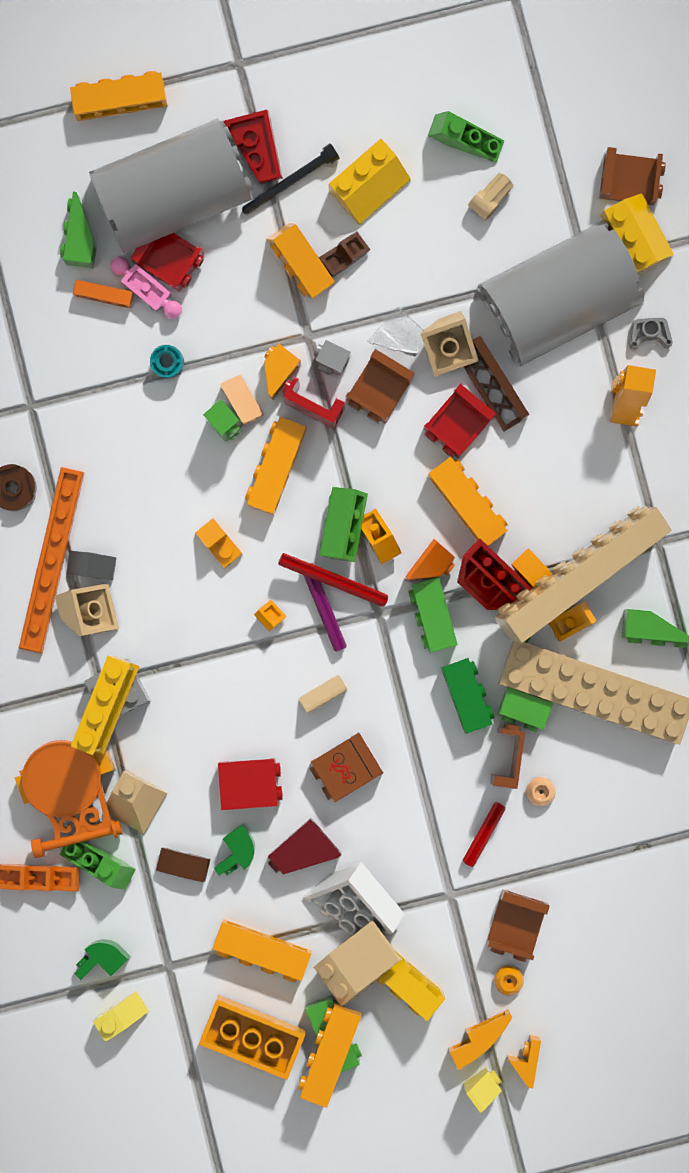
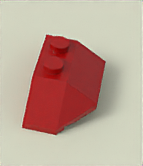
M480 538L463 555L457 583L486 610H498L507 603L511 605L517 600L516 596L525 589H532Z

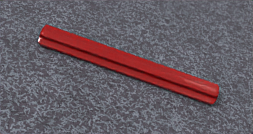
M283 553L280 556L279 566L381 607L385 606L388 601V595L289 554Z

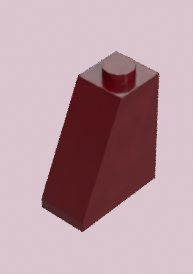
M309 818L268 855L270 859L268 864L276 873L280 871L284 875L339 858L342 852L314 820Z

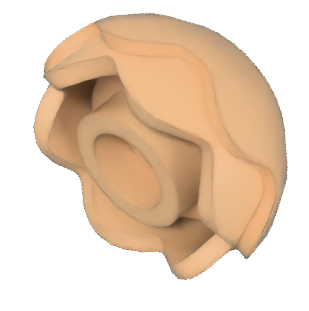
M536 777L527 785L526 794L532 804L546 806L555 798L556 790L550 779Z

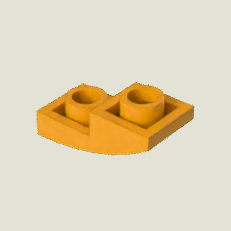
M529 548L511 564L531 588L536 586L535 582L544 575L548 577L552 574Z

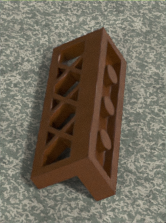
M478 336L472 341L479 361L476 365L469 364L463 368L486 405L496 413L494 417L503 432L528 418L530 414L482 337ZM480 360L483 363L484 367L479 366ZM478 369L488 371L490 375L489 384L480 383L477 380ZM482 387L488 388L487 393L484 391ZM490 389L501 392L503 395L501 404L491 402L489 399ZM504 400H506L509 406L504 405ZM495 407H500L499 413L497 412ZM503 408L512 410L516 416V419L507 425L501 418Z

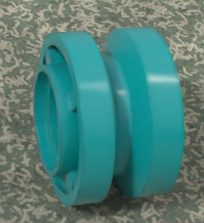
M161 345L152 352L150 366L157 375L172 378L182 371L184 357L176 347ZM165 355H170L173 358V364L169 368H164L161 364V359Z

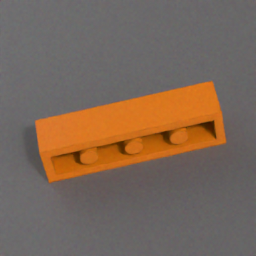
M76 280L73 290L75 297L130 309L134 294L131 291Z

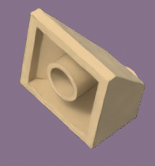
M461 311L438 319L420 333L434 376L479 361L466 319Z
M108 584L73 589L55 595L60 619L79 637L119 629Z
M123 771L107 801L109 814L144 834L167 793L130 771Z

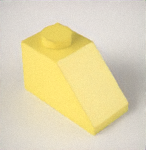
M137 991L98 1015L93 1023L106 1042L128 1028L149 1012Z
M487 1067L463 1083L466 1094L480 1113L502 1092L499 1085L502 1082L494 1070L490 1072Z

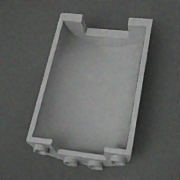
M217 118L89 172L94 188L123 254L252 200L249 192L253 190L248 176L244 177L237 161L241 159L236 145L231 147L229 141L233 139L223 121H219Z
M601 221L478 284L477 293L482 301L486 300L494 317H499L502 322L500 325L502 333L512 341L509 353L515 363L518 362L520 366H523L643 304L644 291L642 287L638 288L637 286L640 277L634 262L615 230L609 231L607 229L609 227L607 222Z

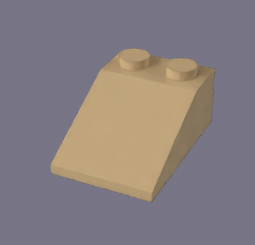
M371 921L329 953L313 968L342 1007L358 997L401 961V958L375 922Z

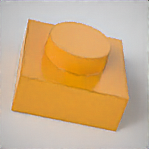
M272 600L268 601L254 614L269 632L287 617Z

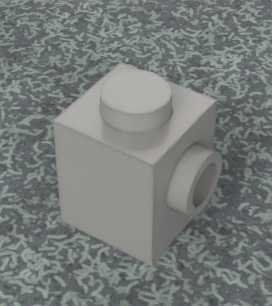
M325 340L323 345H318L314 353L316 365L319 366L318 370L328 375L335 373L341 376L351 357V352Z

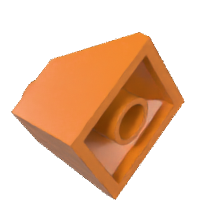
M433 539L407 573L404 580L412 582L440 578L443 573L448 575L455 566L452 562L455 557L438 541Z

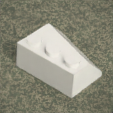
M362 862L330 874L303 897L308 903L313 901L320 906V912L326 917L331 915L338 920L339 927L351 936L371 921L375 922L384 936L392 934L405 915Z

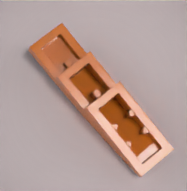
M0 864V889L79 891L80 867Z

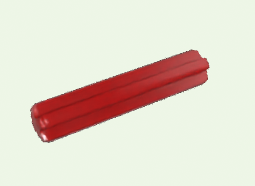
M498 802L493 804L463 858V862L470 867L475 866L506 810L504 805Z

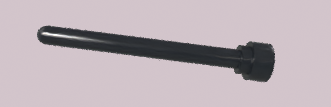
M331 143L323 147L320 156L244 205L242 212L244 214L251 213L321 165L329 164L330 162L333 164L338 161L340 157Z

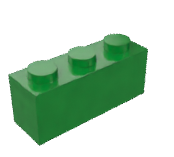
M469 658L441 667L464 733L468 734L493 725L491 719L495 717L491 706L485 705L483 697L486 696L483 684L477 683L475 675L478 674L475 662H470Z

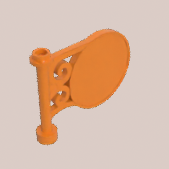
M56 740L41 745L31 753L23 768L22 787L26 798L33 807L49 818L54 828L55 837L53 840L45 842L41 838L31 840V848L35 859L44 857L45 851L113 834L116 839L119 838V835L123 834L120 821L115 822V820H111L101 784V772L97 760L93 755L71 747L72 741ZM98 795L103 812V820L99 824H90L85 819V815L88 813L94 814L93 817L89 818L90 822L94 823L99 819L98 809L90 806ZM68 820L72 821L76 828L75 833L73 835L61 837V832L68 833L72 829V825L70 823H68L67 827H65L64 822Z

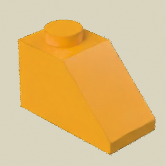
M279 343L275 348L271 346L264 355V358H266L264 364L268 395L272 400L275 399L286 382L301 365V360Z
M377 509L365 514L361 531L380 563L384 564L400 555L402 552Z

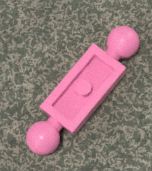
M116 257L111 261L110 268L112 272L116 275H124L121 283L153 310L158 312L163 307L164 314L169 319H176L181 315V305L177 301L168 300L172 294L137 264L130 269L128 261L123 257Z

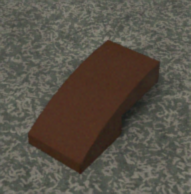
M356 231L340 241L336 247L320 256L319 259L333 278L366 255L371 249Z
M161 848L156 871L205 882L211 859L169 848Z

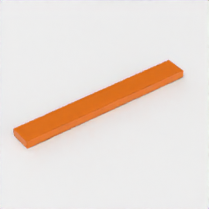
M60 468L19 649L43 654L84 472Z

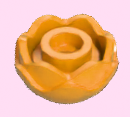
M505 965L495 974L494 982L500 993L514 995L522 989L524 978L522 972L517 967Z

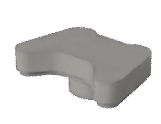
M665 318L634 320L631 324L629 348L636 350L644 341H658L664 348L671 347L673 341L667 320Z

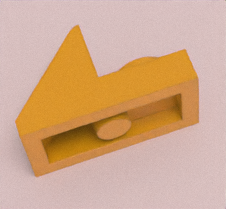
M214 518L195 532L224 568L242 555V552Z
M584 601L560 614L549 625L560 642L596 622V619Z
M529 1035V1041H525L523 1046V1056H526V1058L509 1055L507 1057L527 1087L533 1089L541 1040L538 1036Z

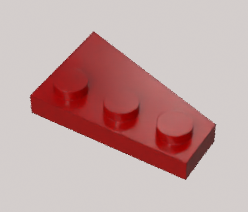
M268 110L223 121L260 184L283 179Z

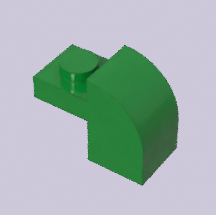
M242 824L223 837L224 842L233 854L214 867L219 876L223 873L227 876L238 868L236 865L238 862L245 870L254 858V839L245 825Z
M107 939L94 941L84 949L91 957L89 958L85 955L76 964L79 969L74 974L81 980L98 963L112 976L129 959L130 955L114 941Z

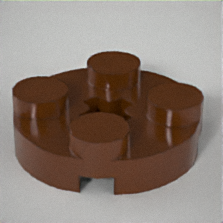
M16 464L0 467V507L9 511H19L28 507L35 500L37 491L34 476L26 468ZM12 481L15 485H19L15 494L7 491Z

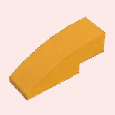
M509 1009L467 1028L466 1031L469 1038L449 1047V1052L458 1070L472 1063L497 1041L512 1019Z

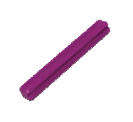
M304 576L334 651L337 652L345 649L347 646L321 582Z

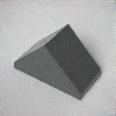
M70 551L67 574L113 580L117 558L90 552Z

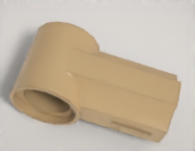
M499 172L483 191L480 190L472 198L468 206L486 221L495 212L500 201L511 191L514 185L507 176Z

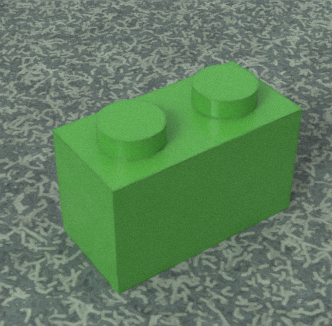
M221 399L203 414L206 421L224 441L228 439L232 441L241 433L239 430L242 427L240 420Z
M507 687L498 714L502 715L501 720L515 724L517 720L525 723L523 728L537 732L538 728L544 730L553 703Z

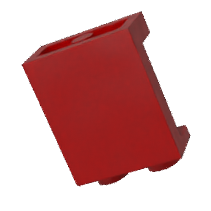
M175 233L136 248L130 257L134 264H137L140 268L180 292L182 287L186 288L192 279L191 273L195 268L198 269L205 259L201 247L192 245Z
M294 376L292 381L288 380L282 390L285 404L334 430L345 410V402L336 398L331 409L328 410L296 393L300 387L299 378Z
M460 383L454 390V393L430 421L424 425L423 429L426 431L424 435L433 443L438 441L444 446L442 450L449 457L453 458L455 456L459 459L494 418L496 413Z
M275 758L218 763L221 810L278 806L279 800H283L282 786H277V777H281L280 763H276Z

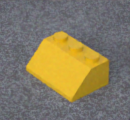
M379 139L329 183V192L360 225L411 181V178L396 154L382 139Z
M642 193L622 200L605 209L600 215L602 220L609 224L607 229L609 231L614 229L624 243L638 274L674 255Z

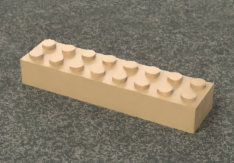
M637 506L627 513L629 517L622 522L621 520L614 522L609 526L610 531L604 535L599 534L590 541L592 544L586 549L582 547L575 551L570 561L567 563L563 561L555 566L553 569L555 572L550 576L544 575L535 582L536 586L534 588L523 590L516 596L517 600L511 605L507 603L498 609L499 613L494 618L509 640L523 643L670 533L672 529L657 507L645 506L640 508Z
M512 641L498 682L500 685L678 745L681 744L689 720L688 697L525 642Z

